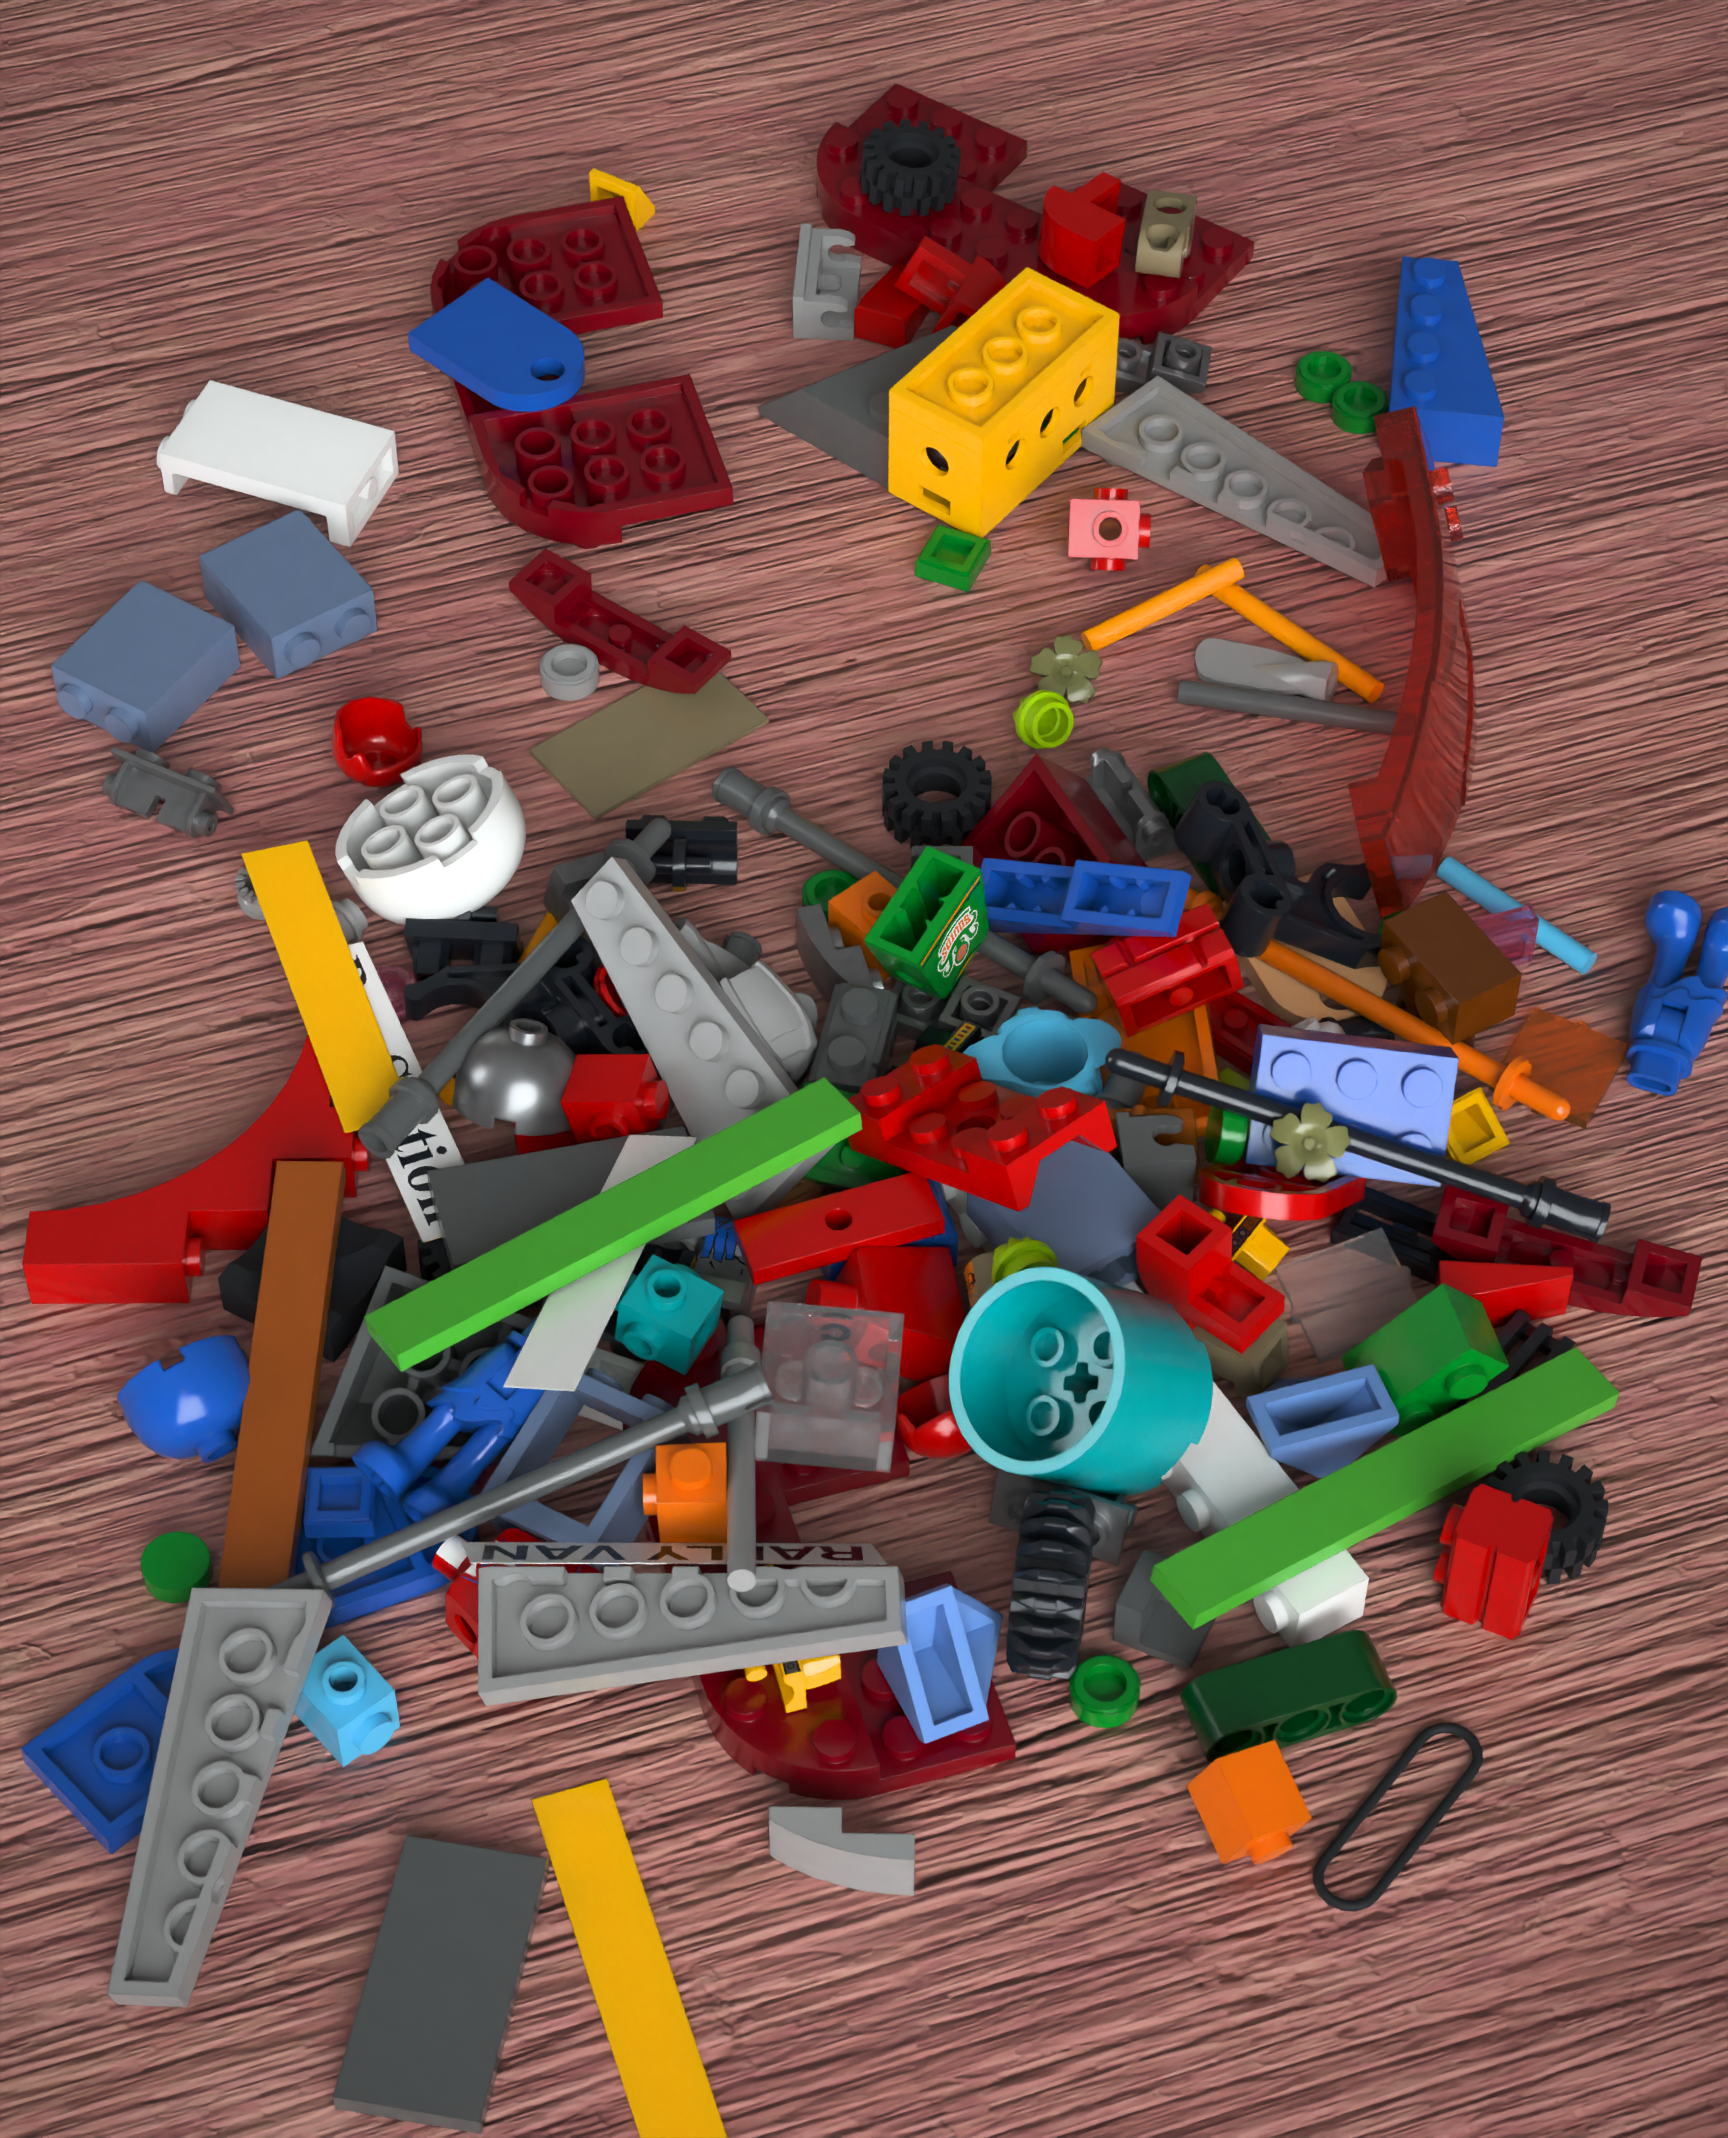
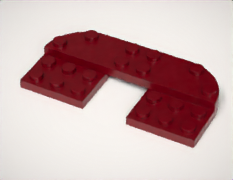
M897 83L887 90L849 127L835 122L824 135L818 148L816 164L817 197L822 206V218L830 229H842L855 235V244L850 247L893 267L896 263L907 265L924 236H927L972 264L977 254L999 271L1007 284L1028 267L1120 313L1118 337L1133 340L1140 336L1139 339L1143 345L1154 343L1159 332L1173 335L1187 326L1253 258V240L1195 215L1190 254L1187 255V258L1184 257L1180 278L1135 272L1139 234L1148 194L1121 183L1116 215L1126 219L1120 265L1087 289L1055 273L1041 260L1038 254V241L1042 214L992 192L1027 158V141ZM901 119H910V125L913 127H918L919 121L929 123V131H933L938 126L945 130L944 138L952 135L956 140V147H960L961 151L957 188L953 201L950 204L944 203V209L939 212H935L929 207V214L926 216H919L917 209H911L910 217L900 216L901 208L894 207L891 213L882 210L883 201L876 205L872 204L869 201V194L864 195L862 193L861 183L859 182L864 141L866 136L870 137L871 130L878 127L883 131V123L892 121L896 127H900ZM1162 207L1157 209L1163 213L1178 214L1182 212L1179 209L1171 207Z
M623 196L514 215L480 226L457 240L458 252L448 261L439 260L433 272L430 286L432 315H435L485 279L490 278L567 327L575 335L663 318V302ZM690 374L574 395L556 407L535 412H518L500 408L448 376L489 498L502 515L527 532L548 540L573 544L579 548L593 549L600 545L622 543L621 526L733 505V487ZM544 375L537 379L552 381L558 379L559 376Z
M806 1313L754 1325V1346L761 1353V1372L775 1401L773 1405H766L755 1410L756 1543H801L788 1506L909 1476L910 1460L903 1441L899 1437L890 1406L876 1370L850 1363L843 1356L841 1345L823 1343L821 1329L829 1328L833 1331H838L837 1323L833 1322L829 1325L820 1324L821 1320L809 1319ZM719 1318L717 1329L686 1375L656 1360H649L634 1381L629 1395L642 1400L645 1394H651L675 1408L680 1398L687 1395L684 1388L698 1383L701 1389L721 1380V1353L727 1346V1330L723 1319ZM829 1334L830 1339L840 1340V1336ZM623 1423V1430L631 1427ZM727 1423L717 1427L720 1434L706 1439L704 1433L698 1436L689 1432L686 1433L692 1444L726 1442L727 1449ZM650 1515L643 1525L647 1542L660 1543L657 1515ZM659 1564L661 1573H672L673 1566H699L702 1573H727V1564ZM756 1564V1566H767V1565H771V1564ZM773 1564V1566L792 1570L800 1566H809V1564ZM947 1571L905 1582V1598L946 1583L957 1588L952 1572ZM878 1649L839 1654L841 1679L816 1688L807 1689V1708L789 1713L785 1711L772 1664L765 1665L767 1676L762 1680L754 1682L747 1680L744 1669L691 1676L708 1726L726 1753L753 1776L757 1770H760L773 1778L788 1783L789 1793L803 1797L823 1800L862 1799L1015 1759L1016 1742L992 1678L986 1705L989 1720L926 1744L920 1742L877 1664Z

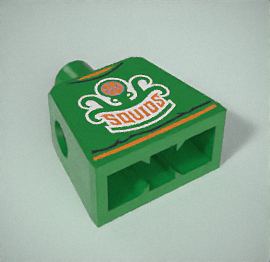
M928 845L925 847L864 939L866 946L890 976L937 999L947 997L952 988L959 984L962 976H965L966 967L985 940L989 930L981 869Z

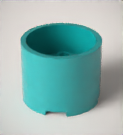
M1035 1267L1016 1272L997 1282L972 1307L958 1332L953 1346L949 1368V1393L953 1414L962 1435L981 1458L996 1468L1098 1494L1113 1496L1124 1494L1131 1496L1143 1493L1162 1484L1161 1477L1179 1461L1190 1443L1199 1444L1211 1410L1213 1377L1209 1355L1204 1342L1196 1340L1188 1324L1173 1309V1305L1154 1296L1066 1269Z

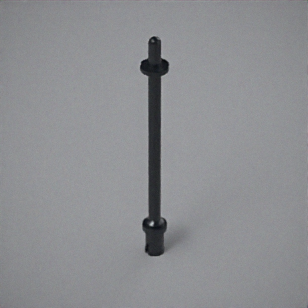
M1119 1048L1110 1050L1105 1057V1066L1108 1071L1160 1089L1157 1105L1164 1108L1171 1103L1176 1094L1272 1127L1274 1120L1283 1119L1288 1113L1296 1115L1300 1121L1302 1110L1300 1108L1184 1070V1052L1174 1050L1168 1064ZM1333 1119L1326 1128L1334 1126H1345L1348 1128V1136L1351 1139V1143L1345 1148L1347 1152L1518 1209L1521 1217L1525 1218V1225L1540 1229L1545 1224L1598 1243L1608 1223L1611 1210L1610 1203L1599 1202L1557 1188L1556 1180L1541 1176L1538 1181L1532 1180L1525 1184Z

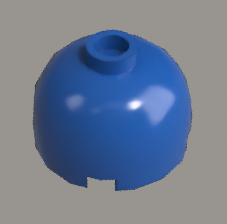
M232 1335L212 1336L183 1346L179 1350L184 1360L164 1370L158 1359L125 1384L118 1393L117 1400L123 1410V1416L128 1426L143 1445L167 1458L182 1460L200 1456L203 1463L218 1460L238 1446L236 1435L240 1432L243 1403L247 1395L250 1375L248 1371L249 1358Z

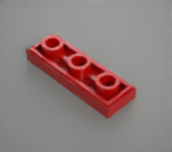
M911 1172L734 1220L733 1228L735 1239L753 1285L848 1260L852 1251L859 1247H895L945 1233V1221L928 1179Z

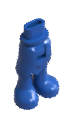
M1666 890L1658 892L1650 898L1645 912V927L1655 945V959L1646 985L1637 993L1629 1025L1630 1045L1626 1059L1631 1064L1627 1081L1633 1087L1664 1096L1674 1095L1677 1092L1680 1080L1691 1075L1694 1061L1705 1047L1713 1025L1722 1016L1723 1006L1728 998V993L1722 989L1728 977V906L1717 909L1708 921L1695 976L1681 979L1688 957L1695 947L1702 923L1700 906L1691 896L1679 891Z
M538 1316L521 1334L514 1330L506 1336V1342L486 1351L454 1381L441 1387L442 1392L427 1402V1405L434 1410L414 1431L399 1443L392 1446L377 1440H370L364 1443L352 1455L356 1466L372 1484L390 1501L398 1504L412 1489L423 1471L458 1431L474 1433L435 1477L416 1488L403 1501L404 1511L414 1522L461 1503L469 1489L490 1463L506 1447H510L545 1391L543 1389L503 1387Z

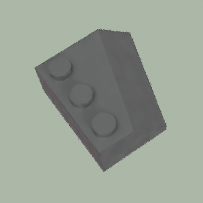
M952 325L759 406V415L888 489L889 390L958 328Z
M385 1265L366 1315L430 1281ZM515 1312L400 1372L368 1333L364 1317L310 1456L352 1458V1455L364 1443L370 1440H377L392 1446L396 1445L414 1431L434 1410L427 1405V1402L442 1392L441 1387L454 1381L486 1351L506 1342V1336L514 1330L521 1334L534 1319ZM458 1431L434 1460L450 1461L474 1433ZM506 1447L492 1462H500L509 1447Z

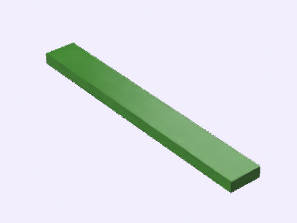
M823 1077L364 1316L368 1333L400 1372H403L862 1130L860 1112Z
M1575 1347L1155 1564L1150 1581L1194 1630L1495 1471L1497 1466L1506 1460L1508 1463L1514 1461L1516 1454L1529 1453L1615 1407L1620 1392Z

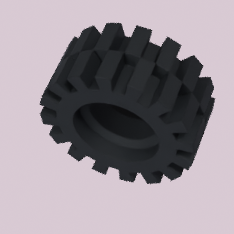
M901 119L900 127H896L892 121L883 123V131L875 127L870 131V137L866 136L863 146L859 180L862 193L864 195L869 194V201L874 205L883 201L882 210L889 213L893 211L894 207L901 208L900 216L910 217L911 209H917L919 216L928 215L929 207L935 212L943 210L944 203L950 204L954 199L961 160L960 147H956V140L953 136L944 138L945 130L938 126L933 131H929V123L919 121L918 127H913L910 125V119Z
M932 741L922 742L921 752L917 753L915 748L910 745L903 749V759L894 755L889 761V769L885 768L883 773L882 816H884V825L888 832L894 830V839L901 844L910 837V849L913 846H923L924 843L931 844V846H942V844L961 846L962 838L966 839L991 809L992 776L990 770H985L986 762L980 756L972 760V750L965 746H962L958 753L953 752V742L943 741L942 749H933ZM930 791H942L950 793L957 798L944 803H931L921 800L916 796Z
M1538 1450L1536 1462L1533 1463L1530 1462L1527 1452L1515 1455L1513 1467L1506 1460L1497 1466L1495 1477L1489 1476L1486 1485L1511 1494L1513 1502H1517L1522 1498L1535 1504L1548 1505L1561 1511L1568 1518L1569 1524L1567 1527L1551 1531L1542 1573H1546L1547 1585L1560 1583L1563 1569L1571 1580L1581 1575L1583 1564L1589 1568L1595 1561L1597 1550H1600L1606 1525L1608 1500H1603L1605 1489L1601 1481L1590 1484L1593 1471L1586 1465H1583L1577 1472L1571 1470L1574 1458L1562 1454L1559 1464L1549 1462L1550 1451Z

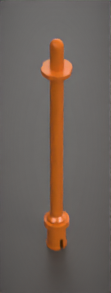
M1189 887L1183 909L1191 910L1208 903L1217 920H1219L1224 911L1222 899L1219 895L1209 890L1200 893ZM1274 939L1262 955L1255 957L1409 1042L1451 1047L1459 1058L1458 1069L1495 1088L1492 1102L1503 1111L1509 1109L1516 1101H1519L1555 1121L1564 1120L1571 1112L1570 1103L1565 1097L1529 1078L1532 1064L1522 1056L1515 1058L1506 1066L1462 1041L1452 1045L1436 1027L1429 1026L1418 1017Z

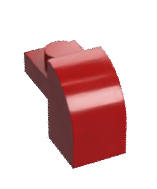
M1102 172L1085 185L1077 187L1073 193L1053 185L1044 197L1038 254L1043 263L1052 271L1087 289L1120 265L1126 219L1116 215L1121 184L1120 179Z
M924 236L894 286L941 315L931 333L933 334L952 325L959 328L1007 285V282L999 271L977 254L972 264L927 236Z
M1179 1194L1136 1235L1137 1269L1148 1294L1173 1305V1309L1185 1320L1192 1331L1197 1326H1200L1242 1354L1284 1312L1285 1296L1232 1261V1228Z

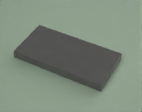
M684 1126L634 1134L687 1137ZM629 1135L427 1171L428 1188L451 1270L470 1262L600 1194ZM712 1209L651 1240L646 1245H657L715 1234V1217Z
M406 1835L333 2095L335 2109L482 2134L549 1873L548 1858Z

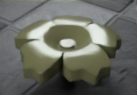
M1070 635L1057 636L1054 640V652L1050 648H1043L1040 654L1031 658L1032 665L1029 671L1034 675L1044 677L1038 682L1037 687L1039 690H1052L1061 696H1064L1066 691V698L1070 704L1077 702L1087 704L1088 700L1095 695V689L1089 680L1098 678L1099 669L1103 662L1098 657L1097 651L1091 650L1080 654L1083 648L1082 643L1074 640Z
M1305 1103L1301 1110L1300 1121L1292 1113H1288L1283 1119L1274 1120L1269 1136L1276 1142L1286 1145L1277 1148L1274 1152L1277 1160L1276 1171L1283 1173L1287 1179H1290L1304 1166V1176L1307 1180L1316 1179L1321 1183H1325L1328 1178L1335 1176L1337 1173L1331 1157L1342 1158L1345 1154V1148L1351 1143V1139L1348 1136V1128L1345 1126H1334L1326 1129L1331 1124L1333 1116L1324 1110L1321 1103Z

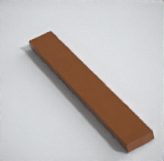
M277 1161L248 1367L250 1382L243 1403L218 1588L266 1589L293 1577L295 1574L347 1174L343 1162Z

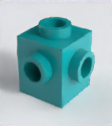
M652 1254L638 1276L633 1273L631 1274L614 1309L618 1311L614 1339L623 1343L630 1352L639 1358L656 1360L686 1375L718 1327L724 1290L701 1279L691 1268L682 1264H672Z

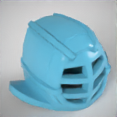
M1037 1006L1019 1009L1015 1016L1005 1021L998 1028V1036H989L969 1046L963 1054L977 1059L982 1080L1028 1096L1038 1098L1042 1093L1062 1086L1093 1097L1103 1090L1099 1067L1105 1064V1057L1110 1050L1120 1049L1122 1040L1119 1032L1102 1020L1089 1018L1070 1020L1063 1012L1040 1010Z

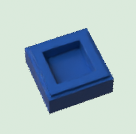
M308 1467L304 1512L306 1538L375 1537L378 1489L358 1467Z

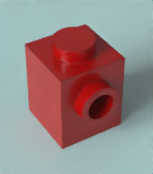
M649 1054L576 1055L561 1099V1105L577 1143L583 1144L656 1131L659 1120L664 1119L668 1113L669 1091L665 1081L659 1080Z

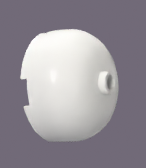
M453 755L423 763L400 774L405 784L388 794L375 806L365 799L350 815L338 836L335 848L336 859L355 892L372 911L394 923L405 925L406 918L455 921L460 914L469 910L473 913L491 901L507 885L520 864L526 840L525 818L521 805L501 770L498 771L488 766L482 756Z

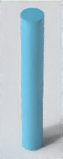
M1447 857L1440 864L1436 874L1438 878L1582 975L1592 968L1597 959L1596 953L1453 857Z

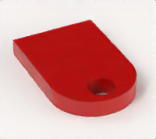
M1242 1154L1240 1160L1234 1166L1214 1163L1200 1170L1197 1200L1215 1209L1251 1217L1292 1221L1318 1220L1363 1200L1367 1178L1336 1174L1328 1178L1325 1183H1321L1316 1179L1307 1180L1304 1176V1170H1300L1294 1177L1287 1179L1283 1173L1276 1171V1167L1245 1163Z

